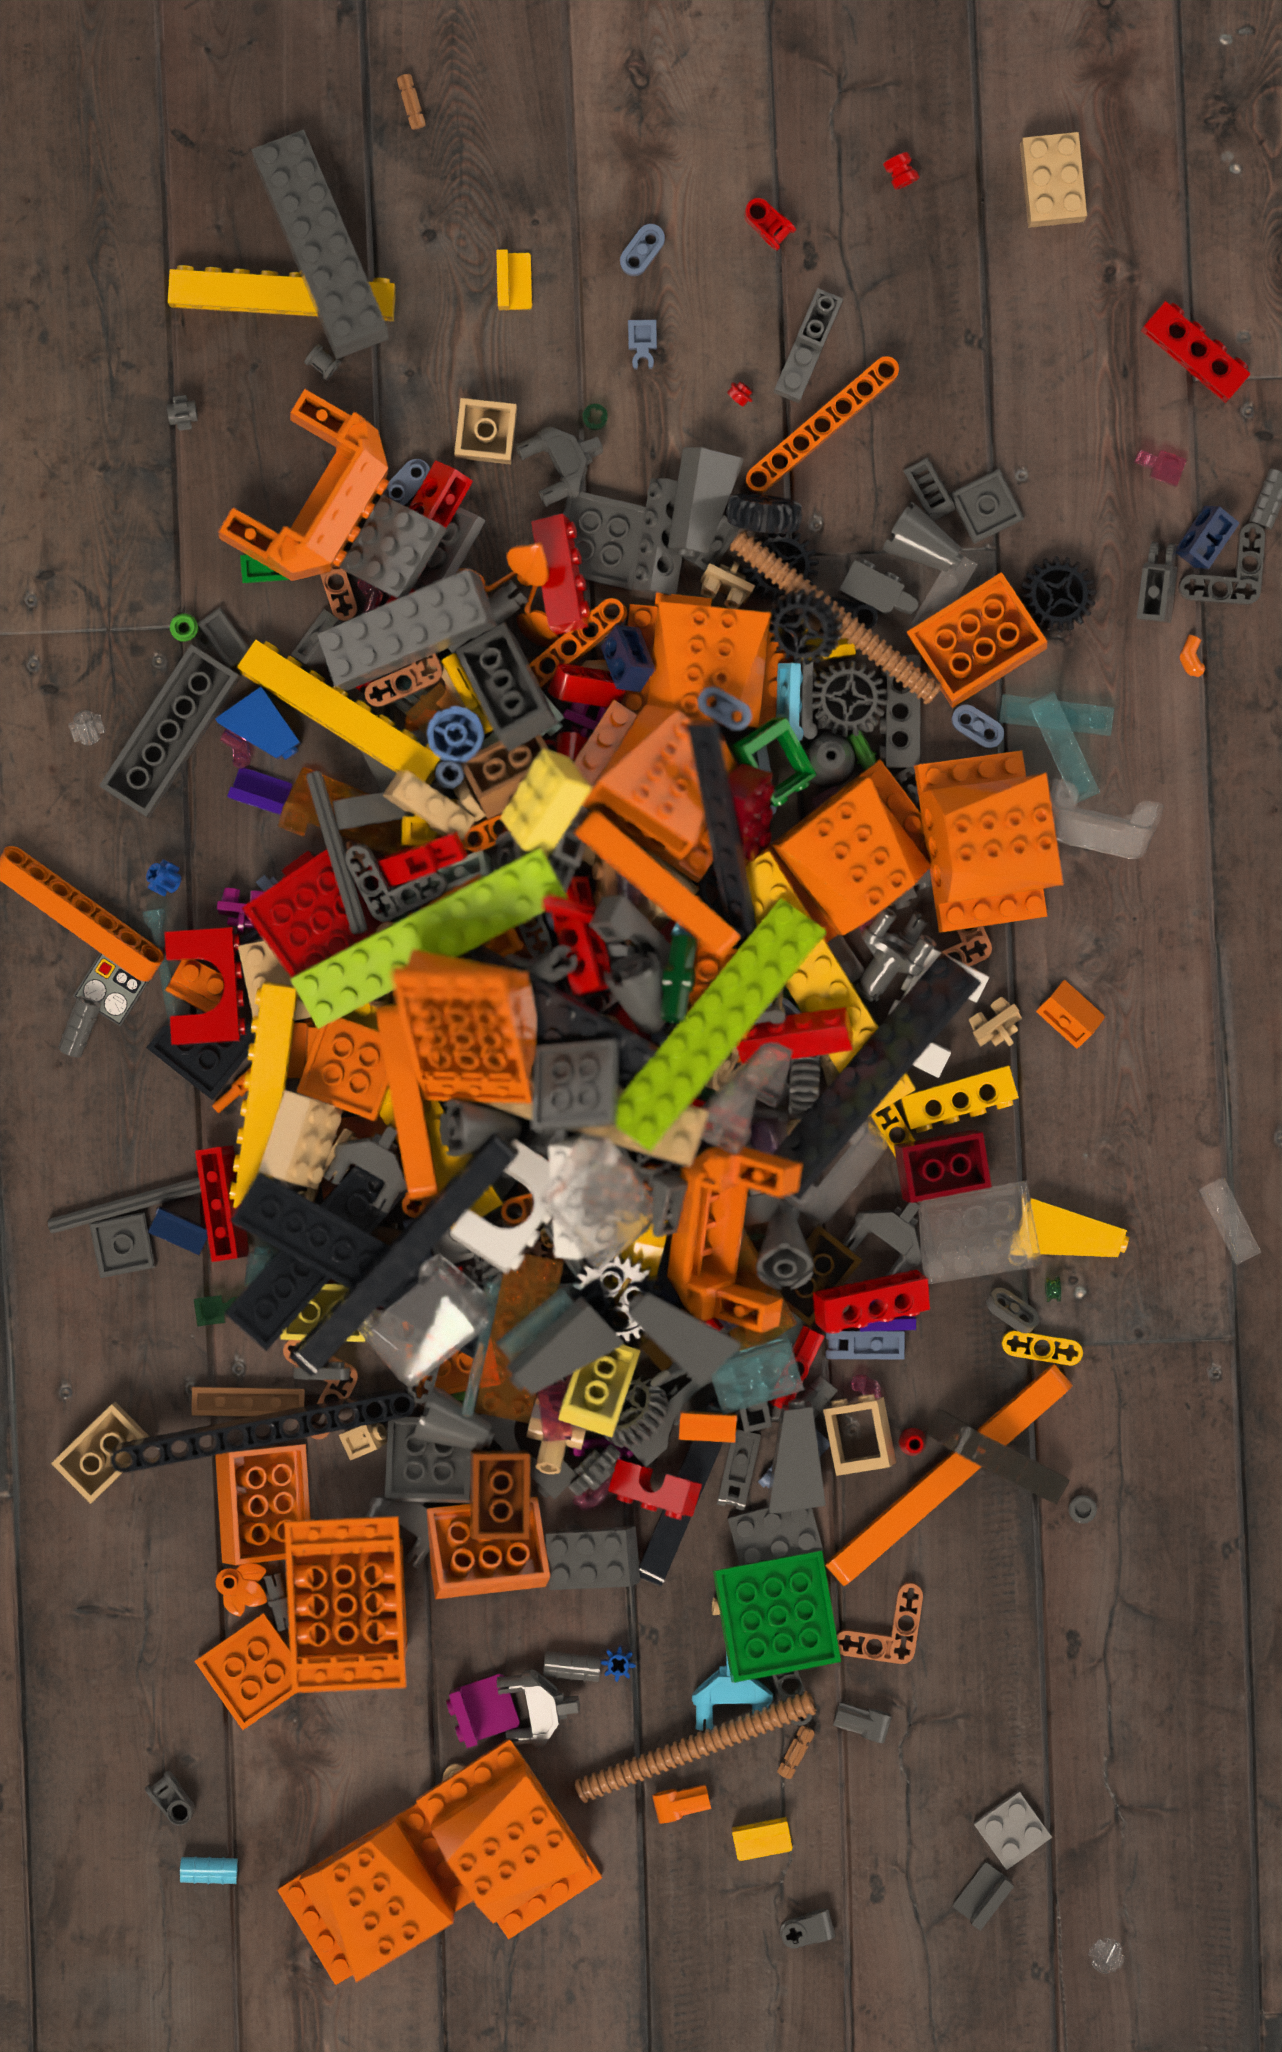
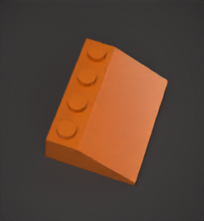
M1002 572L907 631V635L919 655H921L936 684H941L940 690L952 708L1047 649V640Z
M306 1444L254 1447L215 1455L222 1563L242 1565L286 1559L284 1522L310 1520Z
M530 1497L529 1539H472L470 1536V1504L427 1509L431 1574L435 1599L546 1587L550 1579V1571L538 1497Z

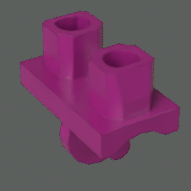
M573 702L571 707H567L563 717L583 725L582 728L572 724L570 732L578 733L589 739L592 734L589 728L592 730L596 728L608 708L601 707L597 718L586 714L590 706L589 704Z
M226 887L222 901L217 903L218 914L239 916V918L228 917L227 925L238 926L237 934L244 935L245 927H255L249 919H246L247 916L241 909L246 904L239 903L240 890ZM251 891L250 902L264 892Z

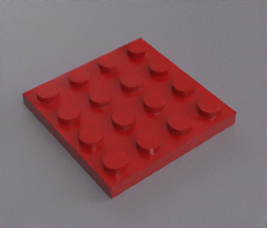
M327 849L241 908L290 978L376 934L377 928L382 923H385L374 918L353 878L367 925V931L358 935L352 934Z

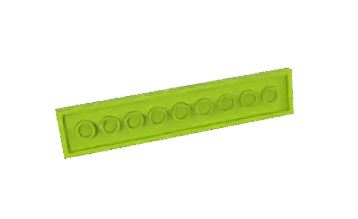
M540 847L293 976L290 980L319 1029L394 990L391 976L394 967L407 966L412 949L455 958L545 911L542 908L543 902L541 901L543 896L547 897L548 894H552L565 899L568 896Z
M780 898L689 1011L685 1021H681L660 1047L655 1057H652L619 1098L616 1107L615 1127L651 1153L826 935V930Z

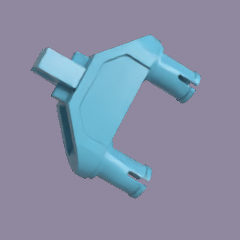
M726 1653V1666H719V1670L705 1680L692 1694V1702L696 1705L695 1728L703 1731V1719H706V1729H713V1705L751 1704L752 1714H754V1710L758 1709L760 1712L762 1707L766 1706L769 1708L773 1701V1694L757 1678L736 1683L731 1682Z

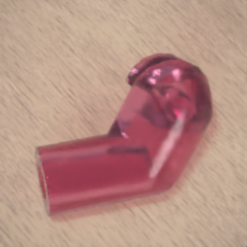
M226 729L220 741L232 748L233 765L236 768L242 769L248 766L251 761L249 743Z
M605 1480L589 1496L584 1492L579 1496L576 1495L573 1503L579 1506V1509L582 1511L601 1504L609 1493L610 1482Z

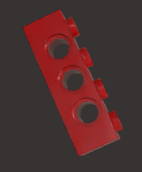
M1165 301L1141 329V332L1226 403L1250 376L1251 373L1247 371L1248 365L1240 358L1235 357L1233 359L1226 353V346L1219 340L1214 339L1212 341L1204 334L1206 330L1198 322L1192 321L1191 323L1183 316L1185 312L1173 302L1169 304ZM1170 326H1179L1183 330V337L1179 339L1173 338L1169 333ZM1195 343L1202 345L1204 355L1201 357L1194 356L1190 349L1191 345ZM1212 363H1223L1226 368L1225 374H1215L1212 370Z
M435 460L409 509L447 529L473 480L455 468Z
M572 877L566 892L567 899L595 907L588 877ZM551 912L559 945L567 946L571 949L570 952L565 954L567 958H571L573 955H576L577 958L576 968L567 974L568 984L573 996L591 995L609 988L604 979V973L606 971L609 974L612 969L604 939L589 923Z
M917 1269L813 1292L815 1323L826 1333L831 1334L840 1333L843 1329L850 1327L863 1328L872 1322H890L899 1316H917L922 1311L930 1310L928 1278ZM901 1294L900 1298L895 1301L896 1297ZM875 1300L874 1304L869 1307V1304ZM849 1306L848 1310L843 1313V1310Z

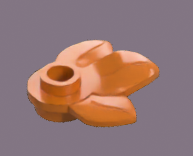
M256 1563L242 1564L237 1569L226 1568L219 1572L215 1581L216 1588L223 1595L224 1606L230 1613L241 1617L245 1610V1605L256 1607L267 1602L266 1593L258 1583L265 1575L266 1568ZM228 1577L232 1578L234 1586H225L224 1580Z

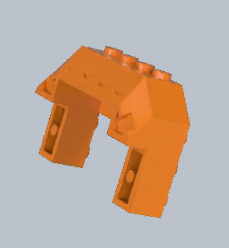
M304 389L290 412V421L335 446L336 453L290 529L284 527L279 535L242 512L232 508L219 530V539L291 581L331 572L334 565L339 567L347 554L344 548L349 541L354 543L361 531V528L358 527L363 517L365 519L369 518L375 507V504L372 503L377 494L382 496L390 482L386 479L388 466L378 430L359 414L353 412L352 415H349Z
M729 1142L706 1150L693 1160L691 1167L684 1166L681 1168L680 1178L688 1182L678 1229L676 1233L672 1234L667 1277L684 1307L693 1317L700 1321L715 1317L760 1333L779 1326L783 1299L735 1284L748 1188L778 1197L797 1192L802 1164Z

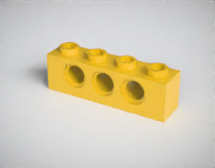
M1003 1066L910 1093L900 1100L909 1129L915 1128L916 1132L919 1133L933 1129L932 1123L943 1121V1125L960 1121L959 1115L969 1113L970 1117H975L987 1113L986 1108L993 1105L997 1106V1110L1014 1105L1012 1100L1017 1099L1018 1094L1010 1067ZM985 1084L991 1085L994 1089V1095L990 1100H983L979 1095L980 1088ZM957 1092H963L967 1096V1103L962 1108H956L952 1103V1098ZM930 1100H936L940 1104V1112L935 1116H929L925 1111V1106Z

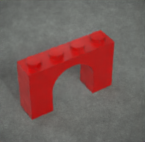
M234 928L165 932L167 961L206 960L213 963L220 970L224 979V993L215 1008L203 1014L170 1016L172 1045L242 1041L241 1035L246 1034L245 1018H240L239 1008L244 1006L243 990H238V979L242 978V963L236 960V951L239 950L238 945L241 942L240 934H235Z

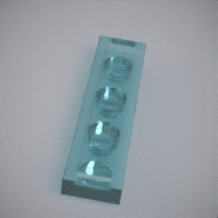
M1055 691L1028 702L1074 804L1099 794L1100 790Z
M1003 694L999 723L1111 736L1114 708Z

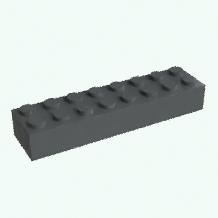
M301 130L251 149L257 172L335 358L339 359L388 340L387 325L305 131Z

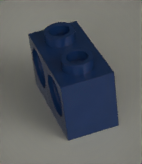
M1204 506L1176 547V553L1194 568L1209 569L1239 525V522L1220 506Z
M615 625L601 646L615 687L621 690L641 692L655 671L642 632L639 627Z

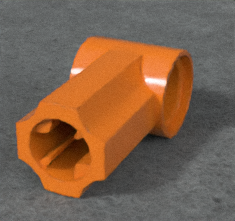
M706 1784L678 1791L676 1789L664 1790L652 1795L658 1822L661 1824L683 1818V1815L711 1809Z

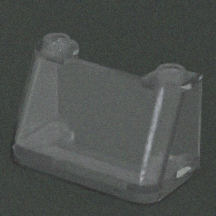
M1055 778L1048 782L1057 842L1127 859H1138L1146 853L1161 820L1164 804L1144 801L1134 808L1132 815H1126L1125 818L1076 807L1079 793L1072 783Z
M868 1120L864 1122L848 1141L851 1146L817 1188L811 1185L800 1200L796 1199L792 1194L783 1196L785 1200L812 1221L826 1223L832 1219L884 1154L887 1148L886 1138Z
M437 1254L434 1258L422 1264L419 1270L420 1283L382 1314L375 1309L358 1328L360 1334L395 1376L406 1386H413L478 1335L488 1322L485 1292L441 1254Z

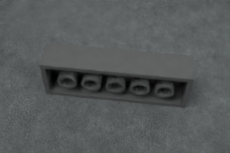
M467 569L321 632L317 636L334 685L348 691L497 627V623L480 575Z
M191 644L99 786L150 818L241 677Z

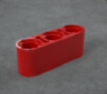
M563 663L557 665L548 688V692L557 699L607 708L613 700L621 704L626 690L616 689L610 671Z

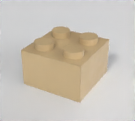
M460 398L455 458L511 464L517 404Z

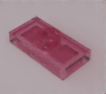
M550 1385L537 1392L543 1442L571 1440L572 1438L571 1424L558 1420L566 1396V1385Z

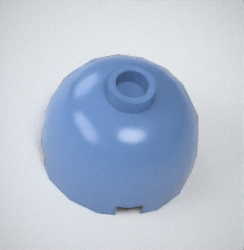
M453 706L434 715L429 722L427 737L429 747L442 761L446 760L460 764L476 756L482 747L484 732L482 724L475 713L467 708Z

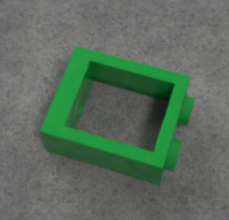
M786 717L771 718L730 747L740 765L744 763L759 768L752 754L777 737L795 773L774 787L771 797V805L774 807L785 803L789 799L788 795L794 791L798 792L810 785L809 781L817 776Z

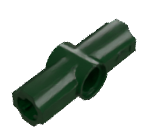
M681 934L672 938L669 963L665 966L663 974L664 995L660 1011L661 1020L677 1024L685 1021L689 994L693 992L695 982L694 961L696 958L697 938Z

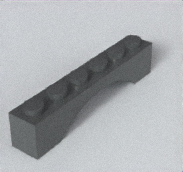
M739 1328L730 1336L736 1339L741 1344V1347L702 1386L688 1374L686 1377L689 1381L682 1387L677 1384L666 1394L670 1405L666 1408L669 1414L663 1417L665 1424L659 1425L657 1428L658 1433H653L650 1436V1441L644 1439L641 1447L634 1444L630 1449L645 1467L667 1449L669 1433L673 1422L682 1406L694 1393L706 1384L719 1378L734 1374L751 1373L771 1355L770 1351L750 1329L746 1328L743 1331Z

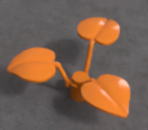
M536 543L528 546L513 547L507 553V560L513 571L489 586H485V580L479 574L486 595L487 592L494 590L516 575L522 585H531L532 588L528 597L529 602L526 603L525 613L517 616V624L521 633L528 640L536 645L549 648L559 639V635H556L548 628L546 613L539 610L531 611V604L538 586L545 584L548 579L547 562L541 543ZM459 568L456 574L467 570V568Z

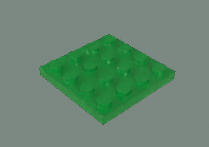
M822 1551L713 1570L731 1682L736 1683L841 1662Z

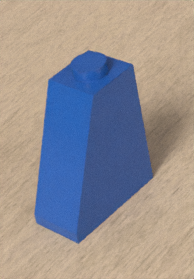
M262 687L215 718L218 724L278 760L282 757L287 760L299 752L297 747L301 745V742Z

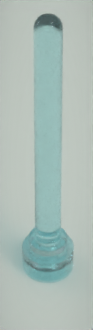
M162 908L145 911L142 914L144 923H147L148 928H151L154 945L164 954V960L158 970L168 1024L170 1025V1016H178L175 996L165 991L171 981L169 962L166 960L165 940L162 926L165 925L166 914L165 909Z
M484 1283L482 1294H485L484 1300H486L462 1408V1414L465 1417H470L473 1414L497 1303H500L501 1298L505 1297L506 1290L500 1284Z

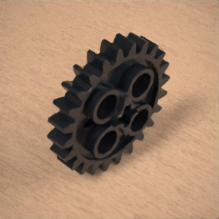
M607 1252L604 1256V1261L597 1255L594 1259V1264L588 1261L584 1267L585 1270H580L577 1275L579 1279H576L573 1284L577 1289L573 1291L572 1297L576 1299L582 1297L619 1337L623 1335L628 1342L632 1333L636 1338H640L643 1330L627 1313L631 1309L628 1304L635 1298L631 1290H638L643 1296L648 1292L664 1300L663 1296L657 1295L661 1293L663 1286L654 1285L659 1276H649L652 1267L649 1266L643 1269L641 1267L643 1259L634 1263L632 1262V1254H629L625 1260L622 1258L621 1252H618L615 1259H613L611 1254ZM607 1275H615L619 1282L610 1281ZM631 1278V1282L622 1297L618 1300L610 1315L606 1316L604 1313L625 1280ZM593 1297H601L605 1304L596 1303ZM617 1312L626 1313L629 1319L620 1318Z

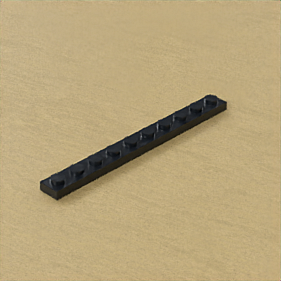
M692 720L687 724L725 922L740 936V939L732 947L739 950L755 931L757 925L717 720Z

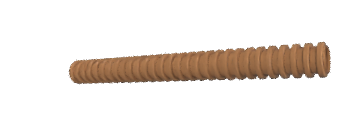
M741 531L730 545L732 552L734 550L737 551L738 557L743 556L745 562H751V567L754 568L756 566L759 573L763 572L765 574L764 577L766 579L770 577L772 579L771 583H777L780 590H786V595L793 590L797 594L803 588L807 595L811 590H815L817 598L823 595L824 592L822 590H816V585L811 586L808 579L806 581L802 579V574L797 575L795 573L796 569L793 568L791 570L788 568V563L783 564L782 558L779 557L777 559L774 552H768V547L765 546L763 548L760 541H754L755 537L753 535L749 537L747 535L748 531ZM830 596L825 597L824 602H825L826 604H828L829 602H831V601H830L831 597H830ZM834 601V606L831 610L840 611V616L836 620L843 622V626L839 629L842 632L841 638H847L848 644L853 643L856 650H862V655L867 654L870 661L872 659L876 661V666L881 665L884 672L886 670L890 672L889 676H895L897 678L896 682L899 683L901 681L904 683L903 687H909L911 689L910 693L913 694L915 692L918 699H924V704L930 703L940 691L941 684L938 683L936 685L933 678L929 679L926 677L928 675L926 672L922 674L920 672L921 668H915L912 661L907 662L906 656L901 657L898 650L896 652L893 651L892 645L887 646L884 639L882 641L878 639V634L874 636L870 628L868 630L864 628V623L859 624V619L850 617L852 614L850 612L845 613V608H839L837 606L838 603Z
M804 1691L801 1696L796 1694L793 1699L788 1697L786 1702L780 1700L778 1705L772 1703L770 1708L762 1707L760 1712L757 1709L754 1710L752 1715L747 1713L744 1718L739 1716L736 1721L731 1719L728 1724L723 1722L721 1727L715 1725L713 1730L708 1728L705 1729V1733L697 1732L695 1737L694 1735H689L687 1740L682 1738L679 1743L674 1741L671 1746L666 1744L664 1749L658 1747L656 1752L651 1750L648 1752V1755L643 1753L640 1755V1758L635 1756L632 1758V1761L625 1760L622 1765L617 1763L614 1768L609 1766L607 1771L601 1769L599 1774L594 1772L591 1777L586 1775L583 1780L578 1778L575 1781L577 1794L581 1801L587 1803L589 1798L594 1800L597 1795L602 1797L605 1792L610 1794L613 1789L618 1791L621 1788L620 1786L626 1788L629 1786V1783L636 1784L638 1779L644 1781L646 1776L652 1778L654 1773L659 1775L662 1770L667 1772L670 1767L673 1769L677 1768V1764L683 1766L685 1761L691 1763L694 1760L693 1758L701 1759L703 1754L709 1756L711 1751L717 1753L719 1748L724 1750L727 1745L732 1747L735 1742L742 1743V1739L748 1741L750 1736L758 1737V1733L761 1732L766 1734L768 1729L774 1731L776 1726L781 1728L784 1723L789 1725L792 1720L799 1721V1717L805 1719L808 1716L807 1714L815 1715L816 1707L812 1696L808 1691Z

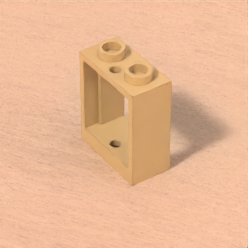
M874 1394L858 1396V1401L848 1403L847 1398L831 1401L832 1406L823 1409L836 1476L888 1468L896 1464L884 1397L875 1398ZM872 1409L880 1454L845 1460L836 1414Z

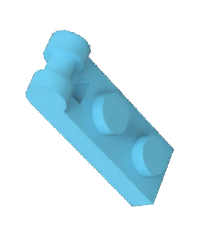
M778 663L776 717H786L797 739L801 741L804 735L802 728L799 726V713L802 708L800 685L803 680L801 663Z

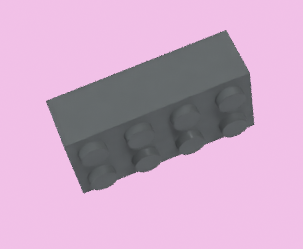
M505 623L456 650L497 738L508 751L515 749L558 724L516 637Z

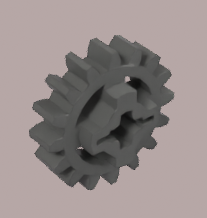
M612 1444L608 1445L600 1453L596 1450L590 1452L574 1469L578 1476L569 1484V1488L577 1496L581 1495L589 1487L595 1491L615 1471L611 1464L617 1460L620 1452Z

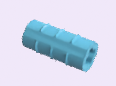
M181 1857L180 1883L237 1884L238 1858Z

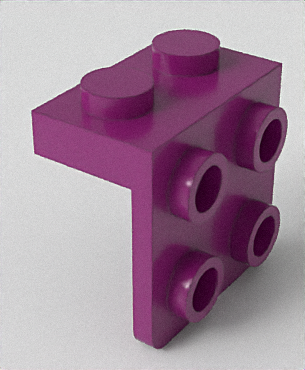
M499 1673L451 1689L449 1692L450 1699L446 1700L450 1715H456L459 1724L455 1726L459 1742L465 1741L467 1748L478 1745V1740L516 1728L519 1725L520 1721L511 1694L499 1695L498 1693L500 1688H497V1677H505L503 1674Z

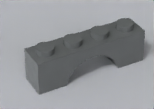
M623 895L603 897L589 925L606 942L627 940L629 938L635 944L641 958L649 957L648 953L656 955L660 964L662 992H664L663 974L665 966L669 963L671 945L664 939V935L658 932L648 922V919L631 904L627 897Z
M500 1395L479 1416L492 1425L490 1431L495 1432L493 1439L498 1443L495 1446L498 1451L523 1450L515 1435V1424L519 1413ZM530 1455V1476L538 1483L535 1486L536 1489L546 1498L550 1495L555 1500L578 1476L574 1468L564 1458L560 1473L552 1475L543 1473L536 1468L538 1457Z

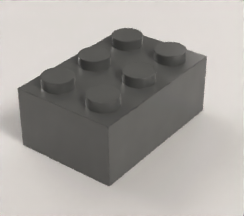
M636 1526L560 1529L545 1534L550 1571V1590L631 1587L640 1582Z

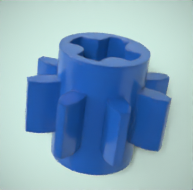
M162 859L161 864H152L146 874V880L150 883L148 889L164 897L167 892H175L181 883V876L177 873L180 868Z
M619 1645L616 1652L607 1649L608 1660H601V1664L608 1665L604 1675L608 1676L612 1673L615 1675L616 1682H618L619 1676L622 1675L629 1679L630 1673L628 1668L636 1667V1663L629 1662L633 1652L629 1651L625 1654L622 1652L621 1645ZM614 1658L617 1660L624 1659L623 1669L619 1667L613 1668Z

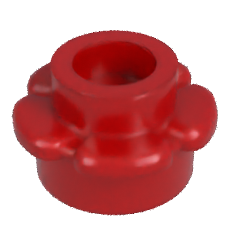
M742 381L738 384L734 382L730 384L732 387L727 393L739 405L744 407L748 401H753L750 397L752 390Z

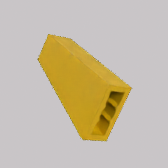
M1028 1198L1011 1251L1023 1254L1118 1257L1120 1252H1125L1129 1237L1125 1236L1127 1232L1125 1229Z

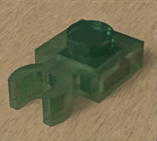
M222 1295L194 1298L197 1327L226 1323L223 1313L238 1296L230 1298L228 1302H223Z

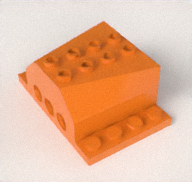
M659 601L658 607L630 604L628 626L640 628L655 671L641 692L626 690L621 705L636 715L639 714L645 705L678 710L691 720H713L700 711L698 697L706 688L716 687L745 703L750 708L751 721L744 729L756 730L771 718L776 717L778 663H793V656L791 655L788 659H785L786 652L783 649L776 652V647L779 645L778 642H770V638L774 635L768 632L771 624V613ZM709 697L706 701L709 707L717 705V700L714 697ZM734 711L731 714V718L733 721L738 722L742 719V715L740 712ZM717 722V723H718V727H726V726L720 724L719 722Z
M613 700L573 762L591 786V790L581 805L590 811L598 812L619 831L698 883L709 868L713 858L687 724L692 720L678 710L645 705L639 714L636 715ZM721 740L727 775L729 777L739 766L726 743Z
M1022 750L915 765L914 770L928 862L931 865L929 869L939 933L1048 917L1043 889L1063 885L1047 774L1026 776Z
M881 760L873 763L757 855L758 857L770 849L812 920L826 930L824 939L827 943L835 936L845 935L873 918L914 886L931 867L928 862L921 813Z
M412 949L407 966L394 967L391 976L422 1100L532 1103L533 1088L530 1072L536 1055L537 1013L528 973Z
M399 1516L285 1521L292 1693L406 1688L405 1656L408 1651L403 1538L399 1536Z
M510 1738L416 1799L417 1804L431 1823V1831L448 1864L477 1907L493 1924L495 1922L498 1923L508 1940L602 1879L601 1873Z
M417 1803L277 1889L335 1985L352 1975L356 1982L451 1925L455 1912L473 1901L445 1859L431 1831V1823Z

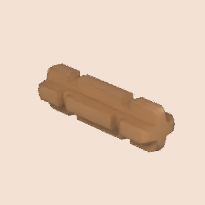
M411 74L401 75L397 77L399 89L402 90L401 96L407 115H410L408 118L410 126L413 130L420 129L425 126L423 114H420L422 110L416 89L413 88Z
M800 1726L796 1734L798 1738L793 1739L784 1756L786 1761L781 1762L777 1773L784 1778L791 1779L796 1772L794 1767L799 1766L809 1747L807 1743H811L815 1736V1732L807 1726Z

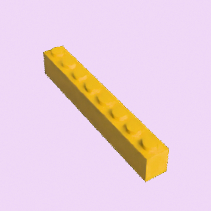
M186 265L177 266V270L170 269L168 304L173 308L318 317L301 274L298 272H291L289 277L278 276V272L261 271V275L250 274V271L246 269H233V273H223L221 268L206 267L205 271H194V267ZM373 278V282L368 283L384 321H394L395 284L390 283V279Z
M257 640L254 641L237 666L243 676L395 773L408 771L430 786L436 777L438 765L443 761L433 753L429 744L425 747L416 742L418 738L408 730L404 729L400 732L393 727L395 723L381 714L377 717L370 713L371 708L364 702L357 700L355 703L347 698L348 693L335 685L333 688L329 687L324 683L325 678L315 671L311 670L310 673H307L301 669L302 664L293 657L288 656L285 659L278 654L279 649L271 643L265 641L262 644Z
M264 982L262 988H257L255 1004L260 1005L259 1015H254L252 1022V1032L256 1033L255 1044L250 1043L248 1060L252 1061L251 1072H246L244 1088H249L248 1099H243L241 1106V1116H245L244 1127H239L237 1144H242L241 1153L235 1156L233 1171L238 1172L237 1183L232 1182L230 1199H234V1207L236 1208L257 1171L259 1172L277 1113L286 1091L298 992L294 985ZM264 1174L265 1176H267V1177L271 1178L272 1180H274V1177H273V1176Z

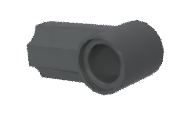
M839 1702L833 1726L859 1733L861 1737L874 1742L885 1743L893 1716L872 1708L866 1710Z

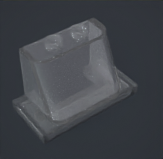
M765 1043L743 1063L740 1061L700 1108L708 1111L710 1114L701 1138L737 1155L750 1139L751 1130H749L755 1099L776 1108L788 1093L790 1084L786 1083L792 1050L777 1043Z

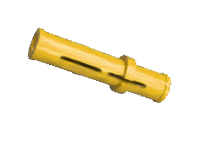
M457 653L447 656L441 661V664L448 673L465 708L477 715L482 724L484 735L491 732L493 727Z

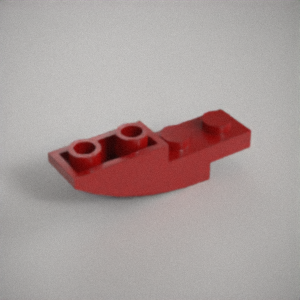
M455 831L376 860L389 887L432 874L441 868L463 861L468 855L458 832ZM371 865L367 867V870L372 869ZM370 875L373 884L377 890L379 887V880L377 879V877Z

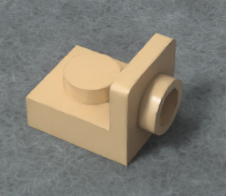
M381 1422L354 1427L339 1435L350 1460L377 1450L388 1441L386 1429Z

